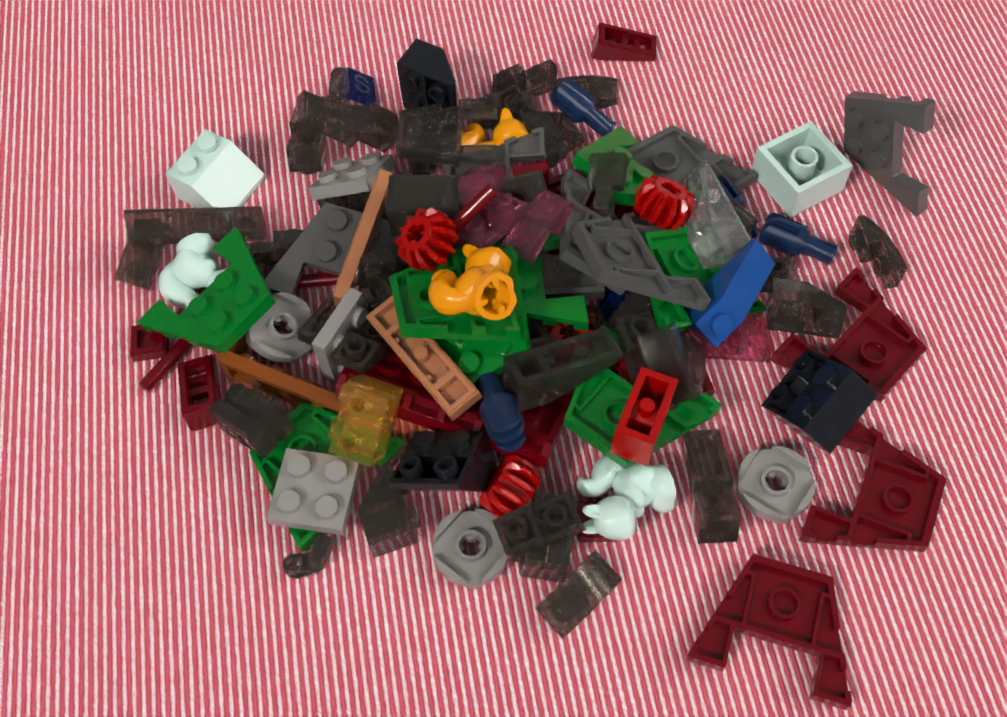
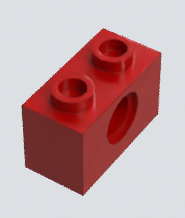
M641 366L615 429L610 453L643 466H648L671 406L678 379Z

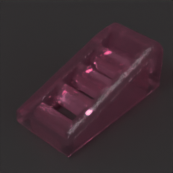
M502 163L475 166L459 176L457 181L461 204L466 206L488 183L493 185L498 193H500L507 172L506 165ZM499 194L490 203H494Z

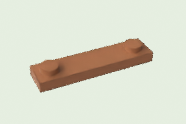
M383 169L378 171L332 294L336 307L350 287L361 291L363 281L359 280L361 271L386 206H392L396 196L397 187L393 186L392 172Z
M393 295L365 316L452 421L483 397L434 339L401 338Z

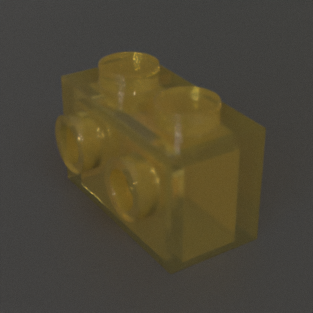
M363 374L348 379L339 392L338 402L341 404L338 417L334 419L329 429V439L332 440L328 452L368 467H372L384 460L403 388Z

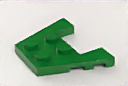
M623 127L615 129L576 152L571 163L589 181L593 182L614 204L634 206L635 193L639 185L643 183L645 178H650L651 175H654L650 169L640 166L632 158V153L627 149L636 145L639 141ZM686 183L680 184L687 186L688 192L695 196L693 212H700L705 200Z
M560 217L493 241L494 247H499L501 250L511 244L518 253L519 262H517L519 276L522 279V302L527 318L540 319L544 325L556 326L557 322L572 324L575 330H588V316L584 295L546 299L540 250L560 249Z
M697 226L678 228L677 231L668 229L645 232L642 236L666 276L698 278L701 285L704 286L723 267L721 263L725 259ZM650 297L660 337L684 332L692 325L683 306ZM760 299L753 303L745 319L758 317L767 310Z
M236 227L213 247L215 252L228 262L230 266L225 271L219 273L215 277L214 282L198 297L192 299L188 307L180 315H177L159 299L137 321L147 332H160L165 337L184 339L192 345L225 354L276 303L263 274L255 263L256 260L246 244L245 237Z
M487 234L479 237L478 244L473 246L477 248L494 247L491 235ZM463 245L454 248L456 253H451L447 257V265L439 264L436 271L448 269L453 271L459 278L462 272H465L467 259L462 252ZM409 267L389 276L401 338L521 341L520 328L514 309L509 316L500 320H489L465 312L454 316L443 315L433 308L428 295L431 277L435 272L427 270L422 272Z
M511 244L502 249V251L512 262L508 275L513 280V291L517 298L514 312L520 328L521 341L434 339L476 388L477 379L481 375L490 372L499 376L532 356L527 315L523 309L522 279L519 276L517 266L519 257Z
M602 325L599 328L596 341L590 351L585 369L566 412L563 425L626 469L636 462L610 453L615 429L633 385L610 369L626 353L630 342L605 325ZM693 386L675 409L668 411L653 452L716 416L722 404L696 386Z
M301 402L249 453L271 496H273L286 448L348 457L355 449H358L385 471L406 450L407 445L399 437L393 436L391 438L378 433L375 428L367 425L362 427L352 422L349 423L338 414L306 402ZM288 527L299 550L303 553L323 534V532Z

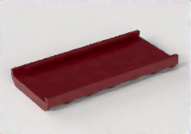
M377 331L371 335L343 369L336 384L337 398L434 431H485L492 451L509 457L516 454L521 458H526L535 466L544 469L564 428V418L573 394H566L547 388L546 385L535 384L514 377L506 372L500 374L499 378L504 392L514 396L525 421L524 433L526 437L522 447L515 452H506L499 449L495 441L491 440L487 434L479 410L483 402L482 398L452 421Z

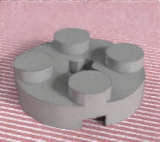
M284 292L274 293L273 297L276 303L246 332V343L251 349L270 361L292 364L307 354L312 348L311 343L318 335L317 320L314 322L313 316L310 314L311 308L301 298ZM280 321L286 322V329L290 331V334L278 333L273 324H278Z
M772 446L771 449L763 450L758 448L751 451L743 459L736 476L737 488L735 492L737 499L755 516L777 524H785L801 515L807 509L815 494V480L813 482V477L809 472L811 467L808 462L796 451L784 446ZM775 476L782 479L781 486L785 489H777L776 491L770 489L765 478L773 480Z
M474 508V511L462 512V510L452 512L439 523L434 532L433 555L436 566L448 581L458 586H465L473 590L479 589L484 584H488L498 578L508 564L510 541L506 527L500 519L487 510ZM475 540L480 541L478 546L480 552L478 554H471L469 556L464 554L465 548L462 545L464 541L469 543Z

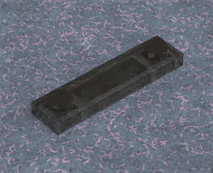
M262 206L124 210L123 213L127 246L178 244L181 239L194 233H208L211 239L215 242H220L234 227L241 232L246 241H265L267 236Z

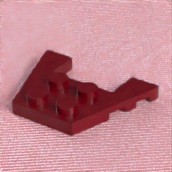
M855 267L837 286L835 295L862 312L858 319L825 354H822L792 333L776 349L771 361L791 369L795 360L806 349L853 369L878 394L874 400L882 402L918 362L927 348L898 314L894 316L882 302L884 297L877 289L872 290L864 281L865 275Z
M857 421L838 444L868 456L850 519L811 504L798 540L804 543L924 552L929 547L947 479L905 449L900 451L883 439L884 434L871 427L868 429Z
M752 554L690 649L686 660L723 672L727 662L733 631L816 656L809 699L843 710H848L852 705L851 691H848L845 674L847 670L845 654L842 653L839 629L841 627L833 577Z

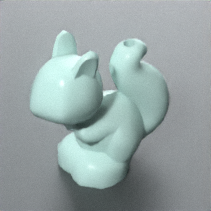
M194 233L181 239L176 245L177 255L175 259L165 266L160 273L158 281L159 291L164 300L174 307L186 309L191 300L199 296L194 289L208 287L214 282L215 277L219 273L226 270L222 269L215 261L218 254L213 247L217 243L211 239L208 233Z
M604 455L593 465L590 479L581 476L576 482L578 491L586 497L602 496L611 488H613L615 494L600 500L597 504L583 507L582 512L592 518L581 526V532L585 534L599 533L608 539L624 541L634 535L636 518H640L644 514V508L648 505L661 514L674 510V500L676 498L674 479L670 471L663 464L653 466L648 464L646 467L635 463L624 469Z

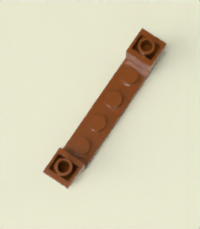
M245 334L225 354L216 352L219 363L228 379L294 406H298L301 402H306L344 417L345 421L360 426L390 416L337 398L336 390L334 392L325 390L309 378L304 377L300 380L290 376L286 370L279 366L271 365V367L260 364L254 357L244 353L248 348Z

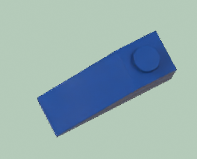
M752 238L703 286L711 299L705 311L684 307L692 323L689 329L696 337L715 348L743 322L775 266V262L756 238Z

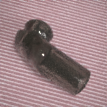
M320 532L311 550L297 554L292 553L283 559V571L295 579L320 573L324 569L337 539Z

